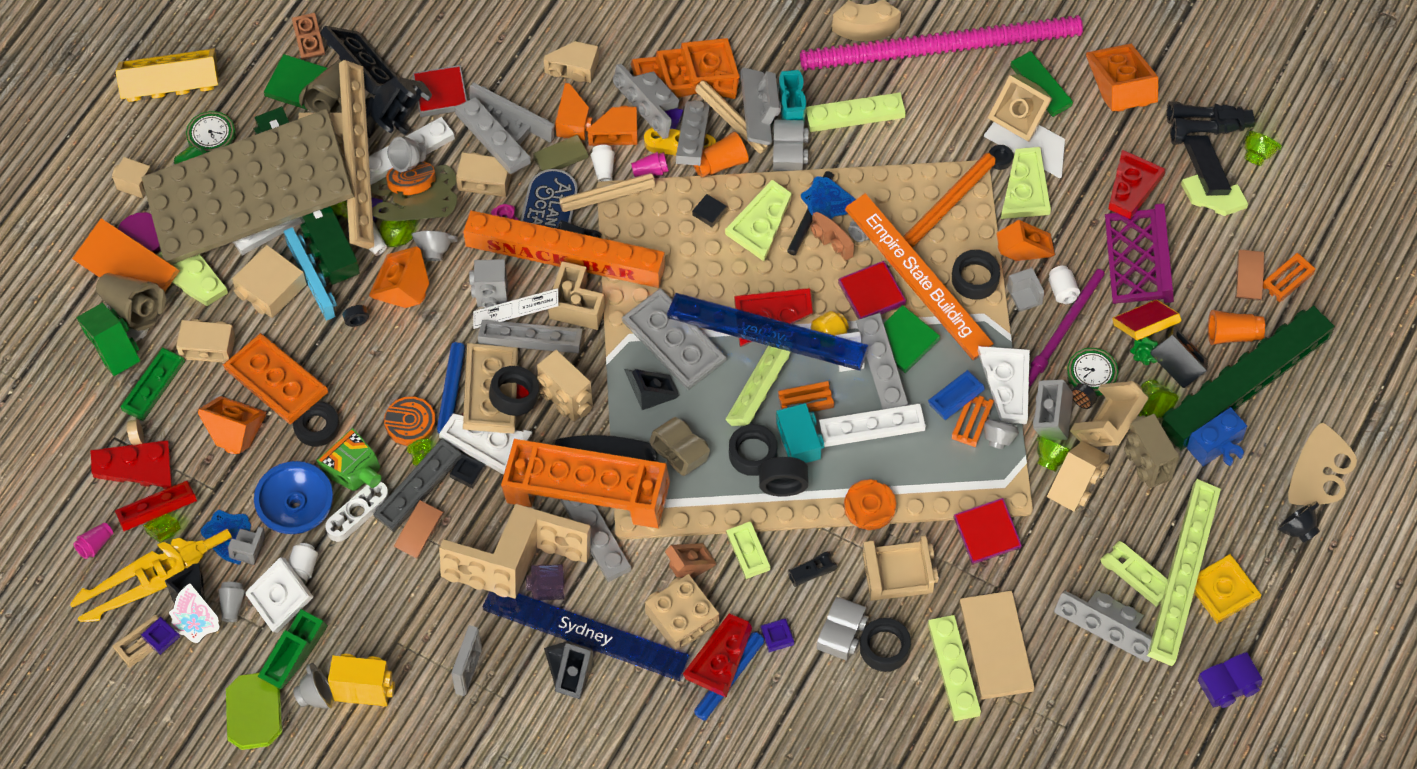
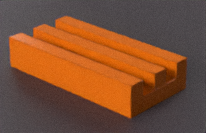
M1296 253L1263 281V289H1268L1271 296L1275 295L1277 297L1276 300L1280 303L1310 278L1316 268ZM1297 262L1300 264L1283 280H1281L1276 286L1273 285V283L1278 278H1280L1284 273H1286L1290 268H1292ZM1306 269V271L1303 274H1301L1296 280H1294L1290 285H1288L1283 291H1280V289H1282L1293 278H1295L1299 273Z
M828 381L778 391L781 409L787 408V405L803 404L826 398V400L807 404L809 412L834 408V401Z
M979 396V398L975 397L964 405L952 433V439L976 447L984 429V423L987 421L992 410L994 400L989 399V401H986L984 397ZM972 403L976 405L964 434L960 435L959 433ZM981 406L985 407L973 439L968 438Z

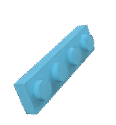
M293 227L284 230L286 244L299 269L304 272L306 283L325 320L334 318L333 307L337 306L331 292L326 293L324 287L327 285L322 274L315 272L314 268L317 267L311 253L306 254L304 249L307 246L302 235H296Z

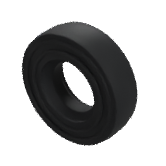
M322 401L316 402L293 422L296 437L305 445L319 447L330 443L338 434L340 426L339 417L335 409ZM313 416H321L326 420L325 427L318 432L310 431L306 427L307 421Z

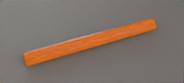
M985 153L903 236L912 248L995 165L996 159L990 153Z

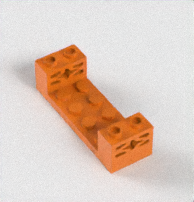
M514 439L501 487L508 504L532 507L535 495L629 510L634 525L659 529L670 478L666 463Z

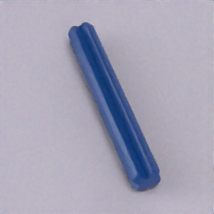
M453 342L451 344L437 425L438 434L452 414L455 413L465 345L463 343Z
M752 632L749 636L731 686L764 643L763 636L757 632ZM709 690L695 708L694 714L703 721L707 720L723 696Z

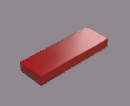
M187 480L115 510V513L124 532L196 502L197 499Z

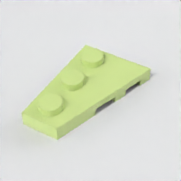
M771 180L725 229V235L765 261L791 200L792 193Z

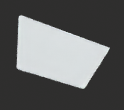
M995 122L984 134L985 138L994 143L1009 147L1014 154L1016 149L1040 147L1044 170L1058 178L1062 177L1065 139L1038 125L1031 140L1028 142Z

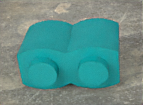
M799 70L781 71L779 101L781 102V120H804L805 124L806 98L803 93V76Z

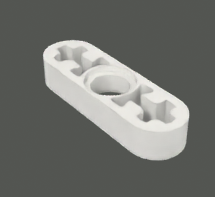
M382 482L374 488L366 485L334 513L325 525L328 537L336 542L343 541L372 517L375 511L389 497L386 485ZM372 492H381V497L374 496L372 498ZM355 506H361L365 511L361 516L355 517L350 514L351 509ZM337 525L340 527L342 525L343 530L341 532L339 530L334 531L333 526Z

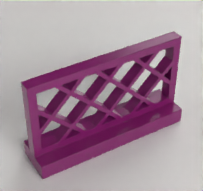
M1164 203L1154 204L1155 209L1136 211L1131 219L1118 213L1105 214L1113 304L1163 299L1164 303L1174 302ZM1140 218H1151V223L1144 230L1135 224ZM1111 221H1123L1127 225L1118 232L1111 227ZM1130 228L1140 233L1133 242L1124 236ZM1144 237L1153 242V245L1147 251L1137 245ZM1119 240L1128 245L1121 254L1113 249V246ZM1133 249L1142 255L1135 263L1126 258ZM1146 259L1155 264L1149 273L1139 267ZM1121 261L1131 267L1124 275L1115 270V267ZM1134 271L1144 276L1137 285L1128 280V277ZM1149 280L1157 285L1158 291L1145 292L1141 288ZM1123 283L1132 288L1129 294L1117 295V289Z

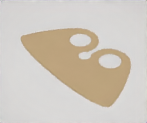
M1320 423L1316 426L1303 447L1290 482L1288 492L1290 504L1307 505L1315 501L1319 505L1329 504L1341 500L1345 495L1346 487L1343 480L1333 474H1324L1323 469L1330 467L1333 472L1338 474H1348L1356 467V455L1349 445L1325 423ZM1338 454H1345L1350 458L1351 463L1349 467L1342 469L1335 465L1334 458ZM1327 481L1338 483L1340 492L1337 495H1328L1324 491L1323 486Z

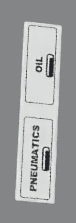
M558 288L473 311V329L479 328L482 320L501 322L557 307Z

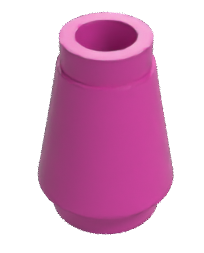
M657 151L631 163L634 177L649 173L653 176L663 175L664 172H669L664 152L658 154Z
M103 522L101 525L77 536V540L73 545L80 556L88 559L89 557H94L114 533L111 527Z

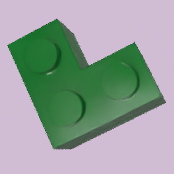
M102 302L76 317L86 338L96 348L104 366L113 376L140 362L136 353L139 351V348L132 337L128 338L126 332L129 331V328L123 318H119L113 308L109 310Z

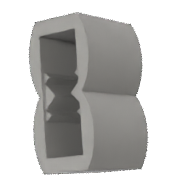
M774 120L773 171L803 170V164H808V149H803V143H808V128H804V120Z
M836 596L818 638L817 650L847 660L850 654L854 655L860 641L856 637L859 631L864 630L869 620V617L866 616V607Z

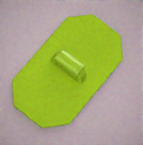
M259 673L240 675L226 688L227 740L241 750L270 746L282 733L280 689L257 677Z

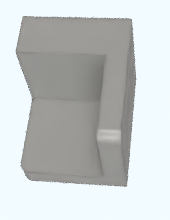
M1033 268L1009 275L1007 289L1019 312L1042 305L1044 290Z
M258 527L256 533L240 529L236 539L231 538L229 543V558L255 565L265 539L264 528Z

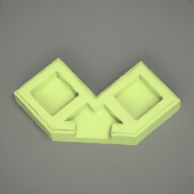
M1198 175L1183 179L1181 182L1191 204L1216 210L1215 213L1223 216L1246 209L1248 206V202L1238 184L1230 186L1232 190L1229 195L1206 196Z

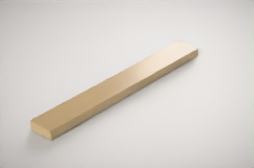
M343 60L339 63L344 158L345 167L354 193V197L347 200L349 243L370 249L374 247L364 72L363 66Z

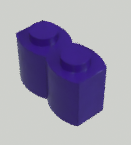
M1246 652L1204 670L1199 674L1197 681L1213 708L1218 706L1225 708L1232 705L1236 701V697L1243 695L1250 697L1260 690L1259 687H1261L1263 679Z

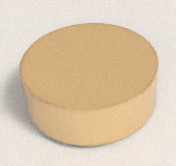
M138 419L128 421L127 433L131 444H143L144 434L140 421Z

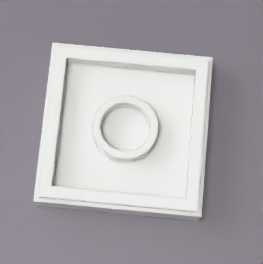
M280 557L245 592L272 632L276 633L313 598L308 588L283 557Z

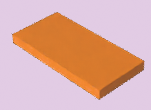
M102 218L72 258L98 277L106 273H112L156 283L164 292L179 273L177 268Z
M262 333L257 335L223 364L224 369L290 425L328 393L325 385Z

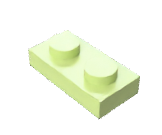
M751 521L726 530L727 537L745 579L770 571L769 562Z

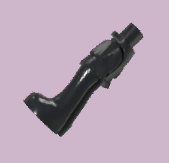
M1169 101L1167 104L1166 116L1167 122L1171 124L1170 138L1173 145L1183 143L1186 135L1189 133L1228 134L1237 130L1244 131L1245 128L1255 126L1253 110H1243L1241 106H1237L1236 110L1234 106L1218 105L1216 103L1211 107L1185 105L1177 101ZM1185 118H1210V120H1188Z

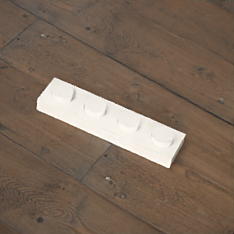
M920 404L819 420V429L824 441V447L925 431L926 427Z

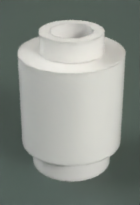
M1063 265L1053 268L1049 272V283L1056 301L1063 304L1073 303L1080 294L1073 272Z
M300 543L293 546L288 563L302 582L306 584L307 580L312 576L318 553L312 545Z

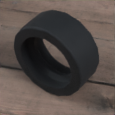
M969 250L956 258L952 268V284L960 295L972 300L989 297L997 289L1000 279V265L994 256L982 250ZM969 265H980L989 270L991 277L984 284L974 285L966 282L961 277V271Z
M503 367L495 372L491 380L489 399L492 405L504 414L512 416L527 414L534 408L537 402L539 381L532 372L523 367ZM506 383H517L526 388L529 395L521 399L510 398L504 395L499 387Z
M748 424L738 428L733 432L729 440V459L732 466L738 472L747 476H758L759 466L764 461L777 457L778 442L776 437L768 428L759 424ZM758 439L768 446V454L761 460L748 461L739 455L738 446L745 440Z
M776 457L766 460L759 466V488L768 495L778 497L802 493L808 488V465L804 461L793 457Z
M879 618L871 621L864 628L860 638V654L864 662L872 669L881 672H891L900 668L907 661L910 654L911 636L901 622L892 618ZM879 632L895 634L901 641V649L893 657L883 658L877 656L870 649L871 637Z

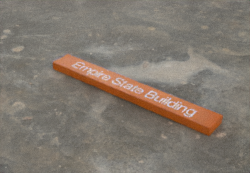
M866 193L846 206L845 211L973 361L979 357L978 346H993L994 343Z

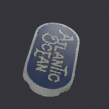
M548 169L535 175L528 186L520 221L556 229L561 220L572 224L575 209L563 212L559 199L578 193L574 178L569 173L559 169Z

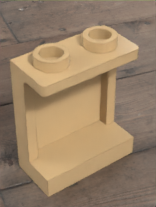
M1133 381L1101 384L1098 390L1106 397V400L1092 422L1074 423L1070 432L1080 442L1084 441L1093 447L1119 445L1130 429L1132 421L1136 419L1149 399L1142 391L1140 385Z
M926 535L921 536L919 542L875 547L874 541L863 542L862 555L870 601L933 593L934 583H938L937 568H932L931 559H934L932 543H927Z

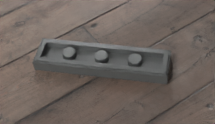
M442 438L375 511L374 517L392 532H395L414 511L420 500L423 501L462 458V453Z

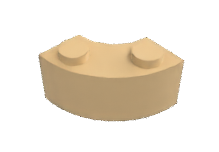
M848 0L833 14L832 31L839 36L854 41L879 40L900 29L901 11L886 0H880L869 5L856 4Z

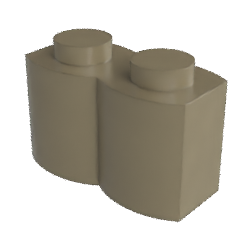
M673 417L653 430L649 441L654 450L666 458L670 465L683 476L705 463L710 453L706 441L692 434L689 425L677 417Z

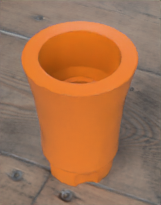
M733 131L720 141L704 148L701 166H693L697 174L702 178L708 174L712 175L721 170L748 163V154L742 139Z
M1210 311L1208 338L1211 345L1230 342H1253V340L1264 339V317L1254 316L1253 314Z

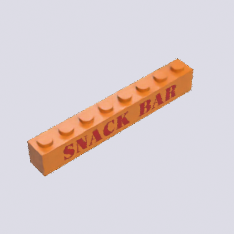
M470 210L463 231L466 247L558 267L561 266L562 262L586 267L587 273L659 288L665 269V252L472 210Z

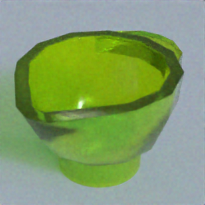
M1247 131L1244 144L1246 150L1244 159L1252 164L1262 166L1264 160L1270 159L1277 150H1281L1282 145L1261 133Z
M382 220L380 234L387 247L403 246L413 239L412 233L416 232L415 224L417 220Z
M1148 380L1141 385V388L1149 399L1138 416L1147 417L1155 414L1156 418H1161L1166 411L1174 408L1179 396L1164 385L1159 384L1158 381Z
M1042 436L1037 437V453L1039 456L1037 464L1056 472L1058 466L1063 464L1071 449Z

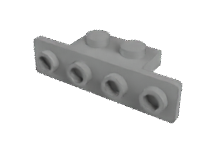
M617 64L613 76L615 87L622 92L634 107H637L640 115L646 119L662 139L668 138L671 118L664 111L678 108L679 99L654 71L633 77L622 64Z
M742 68L740 75L747 139L750 142L769 146L772 142L770 124L774 117L779 115L781 110L776 74L766 71L764 75L761 71Z
M474 82L470 85V100L476 97L519 145L530 132L548 142L554 139V124L548 119L516 105L507 98L491 92L484 86Z
M1063 591L1054 610L1056 614L1137 658L1149 662L1151 657L1147 655L1152 637L1137 629L1144 615L1137 612L1134 608L1114 600L1110 595L1096 591L1088 602L1067 591Z

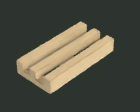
M154 615L112 646L128 668L154 651L142 637L127 650L123 651L122 649L139 638L146 629L158 620L159 617L157 615Z

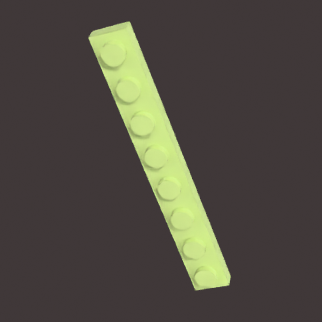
M1198 479L1192 486L1147 655L1173 666L1177 659L1221 491L1220 488Z

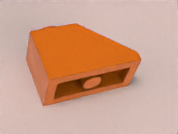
M565 83L555 122L556 137L571 138L578 135L580 140L585 141L588 128L593 124V117H589V107L569 83Z
M620 106L609 109L588 128L589 146L638 145L637 107Z
M1021 220L1015 221L996 233L1000 254L1015 261L1048 258L1055 255L1051 234Z

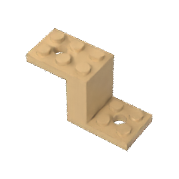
M515 504L494 554L443 539L439 547L441 577L450 582L470 585L477 590L484 589L494 592L501 597L508 596L516 599L537 549H541L548 554L554 553L567 557L572 561L587 563L590 556L591 525Z

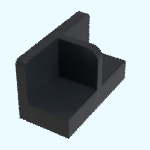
M1175 325L1166 331L1165 339L1150 352L1155 360L1182 388L1187 387L1207 371L1208 360Z

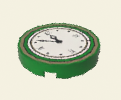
M216 111L203 112L195 116L188 124L186 130L189 146L201 147L207 153L232 144L236 136L232 120L227 115Z
M1084 348L1070 358L1066 371L1067 379L1074 387L1079 383L1086 384L1094 390L1096 396H1101L1103 394L1098 390L1101 384L1116 383L1118 366L1114 358L1106 351L1098 348Z

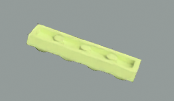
M901 92L806 107L809 132L905 118L906 113Z
M778 339L771 340L725 419L731 426H745L753 421L756 411L765 400L767 392L778 378V373L789 359L790 352L795 346L790 340H786L787 343H791L789 345L785 343V339H782L780 341L781 346L778 343Z
M951 615L928 620V627L953 720L958 721L980 716L981 710L955 616Z

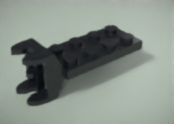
M324 26L320 34L325 38L326 44L337 52L339 59L363 66L365 89L370 94L375 95L370 116L387 132L392 133L395 127L402 134L407 135L409 127L405 123L406 119L421 97L427 101L431 99L432 94L422 81L397 77L358 31Z

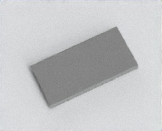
M661 288L622 317V322L687 391L726 362L727 357Z

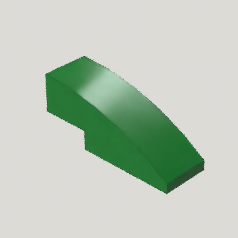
M300 609L289 630H284L257 677L282 690L308 658L328 625L323 620Z

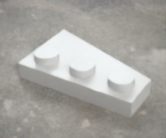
M978 346L977 351L1000 420L1007 423L1027 424L1030 350Z
M452 414L439 433V438H443L452 446L504 475L513 440L529 441L533 432L515 430L514 434L463 430V416Z

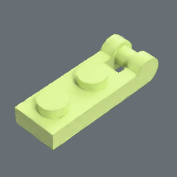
M1118 541L1112 547L1113 551L1110 554L1106 553L1100 559L1101 563L1107 569L1114 571L1153 605L1158 607L1162 602L1168 579L1126 544ZM1120 558L1126 559V561L1123 564L1118 560Z

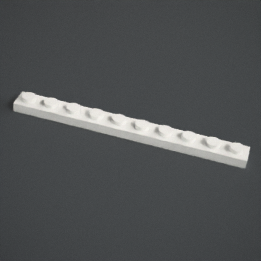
M442 117L405 136L417 143H422L426 149V155L455 139L454 133ZM389 146L369 156L371 185L385 178L388 171L393 168L387 155ZM296 218L236 240L233 243L243 256L283 234L284 230L291 227L294 228L302 222L300 218Z

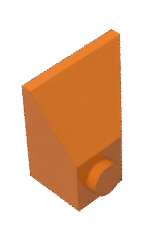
M415 246L387 254L368 296L403 308L421 304L426 297L425 292L428 288L429 280L420 248Z
M219 396L201 407L198 415L216 446L225 448L224 450L228 453L240 454L251 446L266 417V412Z

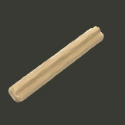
M701 81L696 86V93L758 153L762 154L768 149V145L748 141L745 119L706 81Z
M649 173L559 199L560 207L563 212L650 189L655 187V179Z

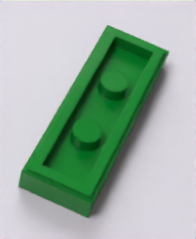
M1031 51L1011 61L1010 67L1016 74H1020L1039 85L1052 98L1046 109L1052 117L1072 107L1073 101Z
M162 347L120 406L121 410L144 421L185 363L184 358Z

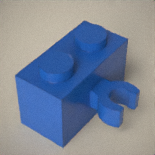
M1230 407L1190 435L1187 449L1203 467L1221 454H1223V461L1228 466H1231L1234 460L1229 454H1236L1239 459L1243 458L1244 451L1236 444L1243 440L1247 425Z

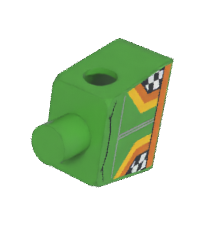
M353 428L317 459L320 470L329 479L352 491L358 490L364 483L374 488L381 481V475L377 473L380 469V464L375 453Z

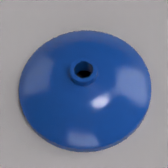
M300 461L282 463L270 469L259 480L254 493V505L260 520L270 529L283 534H299L315 528L327 517L333 503L332 486L325 473L312 464ZM295 503H299V504H300L299 507H297V508H292V505H293V504H295Z

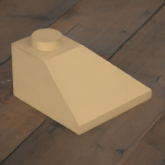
M1020 74L1009 75L988 119L1029 142L1052 98L1039 85Z

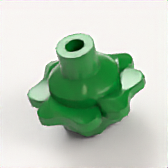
M1144 337L1142 340H1135L1134 346L1130 349V352L1134 354L1133 359L1142 362L1146 366L1150 362L1156 363L1157 361L1150 352L1159 344L1158 341L1150 340L1148 337Z

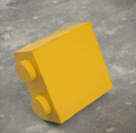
M351 654L332 655L328 682L334 701L377 706L388 705L389 697L393 698L395 682L392 681V671L388 670L386 661L374 656L364 659L356 658Z

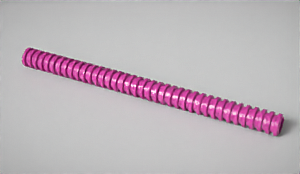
M1075 15L1074 18L1068 16L1067 19L1060 17V20L1053 18L1050 21L1048 18L1044 22L1040 19L1038 22L1034 20L1030 23L1024 21L1023 24L1017 22L1016 25L1009 23L1008 26L1002 24L1001 27H998V25H994L993 28L987 26L986 29L979 27V30L972 28L971 31L965 29L964 32H961V30H957L956 33L950 31L949 34L942 32L939 35L937 32L933 36L929 33L927 36L922 34L920 37L914 35L912 38H909V36H906L905 39L898 37L897 40L891 38L890 41L883 39V42L876 40L875 43L868 41V44L861 42L860 45L853 43V46H850V44H846L845 47L838 45V48L831 46L830 49L824 47L822 50L816 48L814 51L811 48L806 52L803 49L800 52V62L803 71H807L808 68L815 70V67L822 69L823 66L830 68L833 65L835 68L839 64L842 67L845 64L850 66L852 63L858 65L860 62H863V64H866L867 61L874 63L875 60L881 62L882 59L889 61V58L896 60L897 57L904 59V56L911 58L912 55L918 57L919 54H922V56H926L927 53L933 55L934 52L941 54V51L948 53L949 50L956 52L959 49L961 52L965 48L969 51L971 48L976 50L978 47L984 49L986 46L992 48L993 45H996V47H1000L1001 44L1007 46L1008 43L1014 45L1015 42H1018V44H1022L1023 41L1029 43L1030 40L1037 42V39H1040V41H1044L1045 38L1052 40V37L1055 39H1059L1060 36L1066 38L1068 35L1069 37H1074V35L1079 37L1083 33V24L1081 17Z

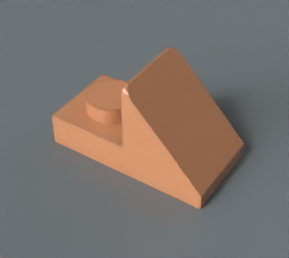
M703 543L670 545L665 550L670 559L669 566L677 578H683L689 574L693 579L716 565V562Z

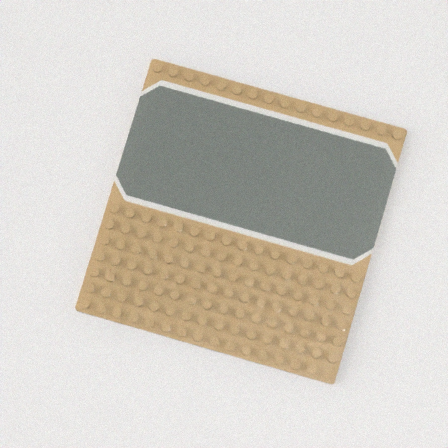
M978 160L706 175L702 178L700 176L654 178L655 187L598 203L599 232L602 234V239L665 252V269L659 288L602 276V293L604 294L605 305L604 330L610 436L650 443L653 430L673 417H677L689 425L692 434L704 439L710 449L707 461L685 476L678 473L666 458L657 453L656 462L666 463L670 478L659 529L634 525L629 510L614 508L615 535L617 539L726 534V530L750 521L755 532L855 526L845 515V496L852 485L861 480L869 479L886 484L895 494L896 510L889 524L954 520V514L1001 498L1004 499L1010 517L1029 516L1032 514L1033 507L1022 424L1010 423L1017 426L1019 433L1010 446L1004 445V449L989 446V440L985 439L984 429L976 447L952 439V433L963 407L944 420L929 405L928 400L967 370L985 388L976 397L982 396L986 401H989V399L993 400L980 357L973 361L870 239L857 242L850 236L848 228L850 227V222L853 221L850 215L834 216L831 220L854 243L852 258L844 261L840 253H835L831 243L823 245L819 238H815L810 227L797 254L793 256L787 252L808 208L801 199V194L811 187L815 177H823L826 171L832 172L834 174L832 181L855 199L866 193L903 237ZM989 170L913 249L994 343L992 347L1013 349L1001 254L998 249L996 234L998 229L991 173ZM624 180L601 181L597 183V188ZM773 180L792 194L766 259L763 261L725 235V229ZM706 194L727 206V211L713 228L692 216V210ZM982 250L988 252L999 263V284L996 291L989 297L972 300L963 297L955 290L952 284V268L956 258L966 251ZM884 261L906 300V305L904 306L940 335V340L906 373L897 367L908 405H921L926 426L925 431L824 447V449H821V459L806 463L808 465V488L804 492L787 497L771 496L762 492L759 488V475L747 476L738 472L732 466L729 459V440L733 432L742 426H731L725 419L767 349L771 339L775 337V334H770L771 339H767L768 335H766L765 338L762 337L740 347L734 296L810 288L813 314L774 332L776 333L774 340L778 339V334H780V339L784 335L783 339L791 338L792 336L788 334H792L793 338L789 340L795 346L790 352L789 359L778 373V378L767 392L765 400L756 411L753 421L750 423L768 428L775 435L778 442L777 457H787L776 425V411L781 410L778 398V391L825 381L829 382L834 408L814 412L817 422L815 427L817 434L820 433L819 420L883 410L862 340L861 349L865 363L864 368L839 372L835 345L829 349L816 345L810 337L812 321L828 311L840 313L845 317L849 326L847 333L859 332L856 323L858 319L839 286L838 279ZM969 265L961 271V277L966 282L974 285L984 284L991 277L989 270L980 265ZM660 288L727 357L726 362L688 391L622 322L624 315ZM899 308L881 314L883 323ZM624 369L632 371L638 369L670 375L679 396L674 400L642 410ZM826 398L812 400L808 403L826 400ZM802 403L787 405V408H788V407L797 406V405H800V404H802ZM972 403L959 433L960 435L964 434L976 405ZM994 403L988 419L1000 420ZM981 406L968 438L973 439L985 407ZM748 439L739 444L738 453L743 459L758 461L767 456L768 446L758 439Z

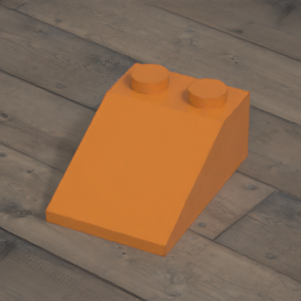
M1132 43L1086 52L1088 63L1102 98L1111 111H1124L1127 108L1144 107L1158 102V76Z

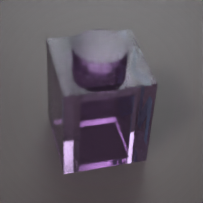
M531 565V575H526V589L532 592L533 601L564 600L563 565Z

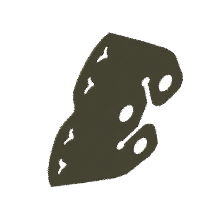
M448 165L435 166L436 181L431 183V187L428 190L414 194L408 199L402 197L403 192L397 191L398 194L393 193V202L405 208L399 209V207L389 202H381L372 208V216L386 221L448 217L454 211L457 204V195L451 191V188L456 184L455 172ZM386 177L371 186L372 193L378 196H385L392 192L389 188L387 190H379V186L388 185ZM383 207L389 208L387 213H379V209Z

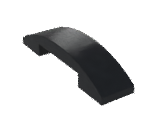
M582 435L560 438L555 441L556 446L654 462L657 460V452L650 443L630 438Z

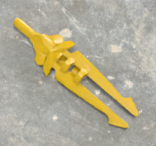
M226 529L204 541H185L181 538L172 539L171 545L166 542L159 543L157 546L164 552L163 554L158 555L151 551L124 567L92 590L82 588L72 600L70 606L76 607L137 576L141 585L78 617L80 622L100 621L101 615L106 611L167 588L166 579L193 564L199 563L208 550L231 539L232 536L229 530Z

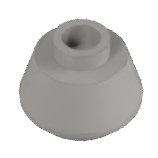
M988 419L984 423L985 439L989 440V446L1004 449V445L1010 446L1019 433L1017 426L1001 420Z

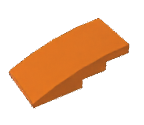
M728 38L681 43L680 49L657 51L655 57L632 59L631 62L634 76L654 71L677 98L697 94L695 89L701 81H706L712 87L713 83L719 80V83L733 82L734 79L740 78ZM715 70L733 73L714 76Z

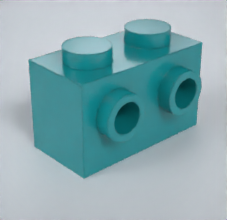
M804 403L777 410L776 425L787 457L798 458L805 463L821 459V449H824V441L821 433H816V418L813 411L809 412L807 404Z

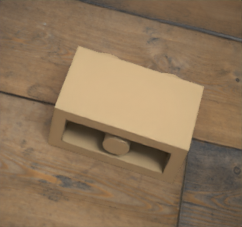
M462 152L456 175L457 188L459 191L506 197L512 174H509L495 157L484 156L479 153Z
M197 319L190 321L182 320L176 345L179 356L186 360L225 363L232 357L235 342L233 326L221 321L209 323Z

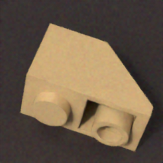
M574 41L545 55V73L554 77L561 76L577 82L591 83L599 61L598 46Z

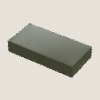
M575 135L533 153V156L542 172L548 169L560 170L588 158V152L579 136Z

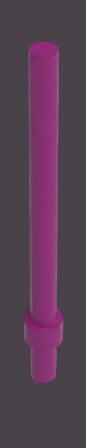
M1096 269L1040 355L1035 356L1031 362L1029 387L1033 384L1039 373H1043L1048 366L1049 358L1104 277L1105 273L1103 270Z

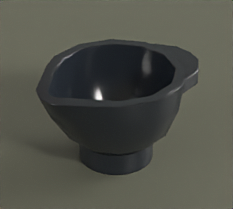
M1315 501L1298 509L1287 517L1277 530L1292 537H1299L1303 543L1310 540L1320 532L1316 526L1317 517L1315 513L1319 503Z

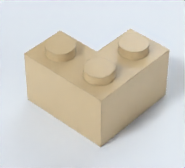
M567 262L561 263L553 289L558 288V306L548 309L549 319L598 330L605 310L604 294L585 290L587 285L586 267Z
M1084 441L1080 442L1068 452L1047 497L1074 512L1080 506L1085 507L1092 493L1088 492L1092 483L1096 485L1100 478L1103 479L1109 469V465L1106 463L1110 455Z

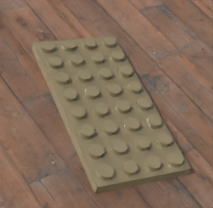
M327 109L142 177L163 260L169 264L177 263L354 197L332 119Z

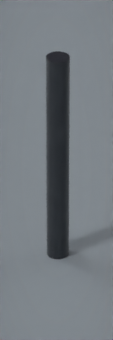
M826 171L822 178L826 177L832 180L834 174ZM808 208L788 247L787 252L790 255L795 256L812 223L813 216Z

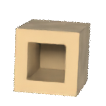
M123 157L120 164L115 166L112 178L117 190L143 199L146 192L142 177L151 174L152 170L148 165Z

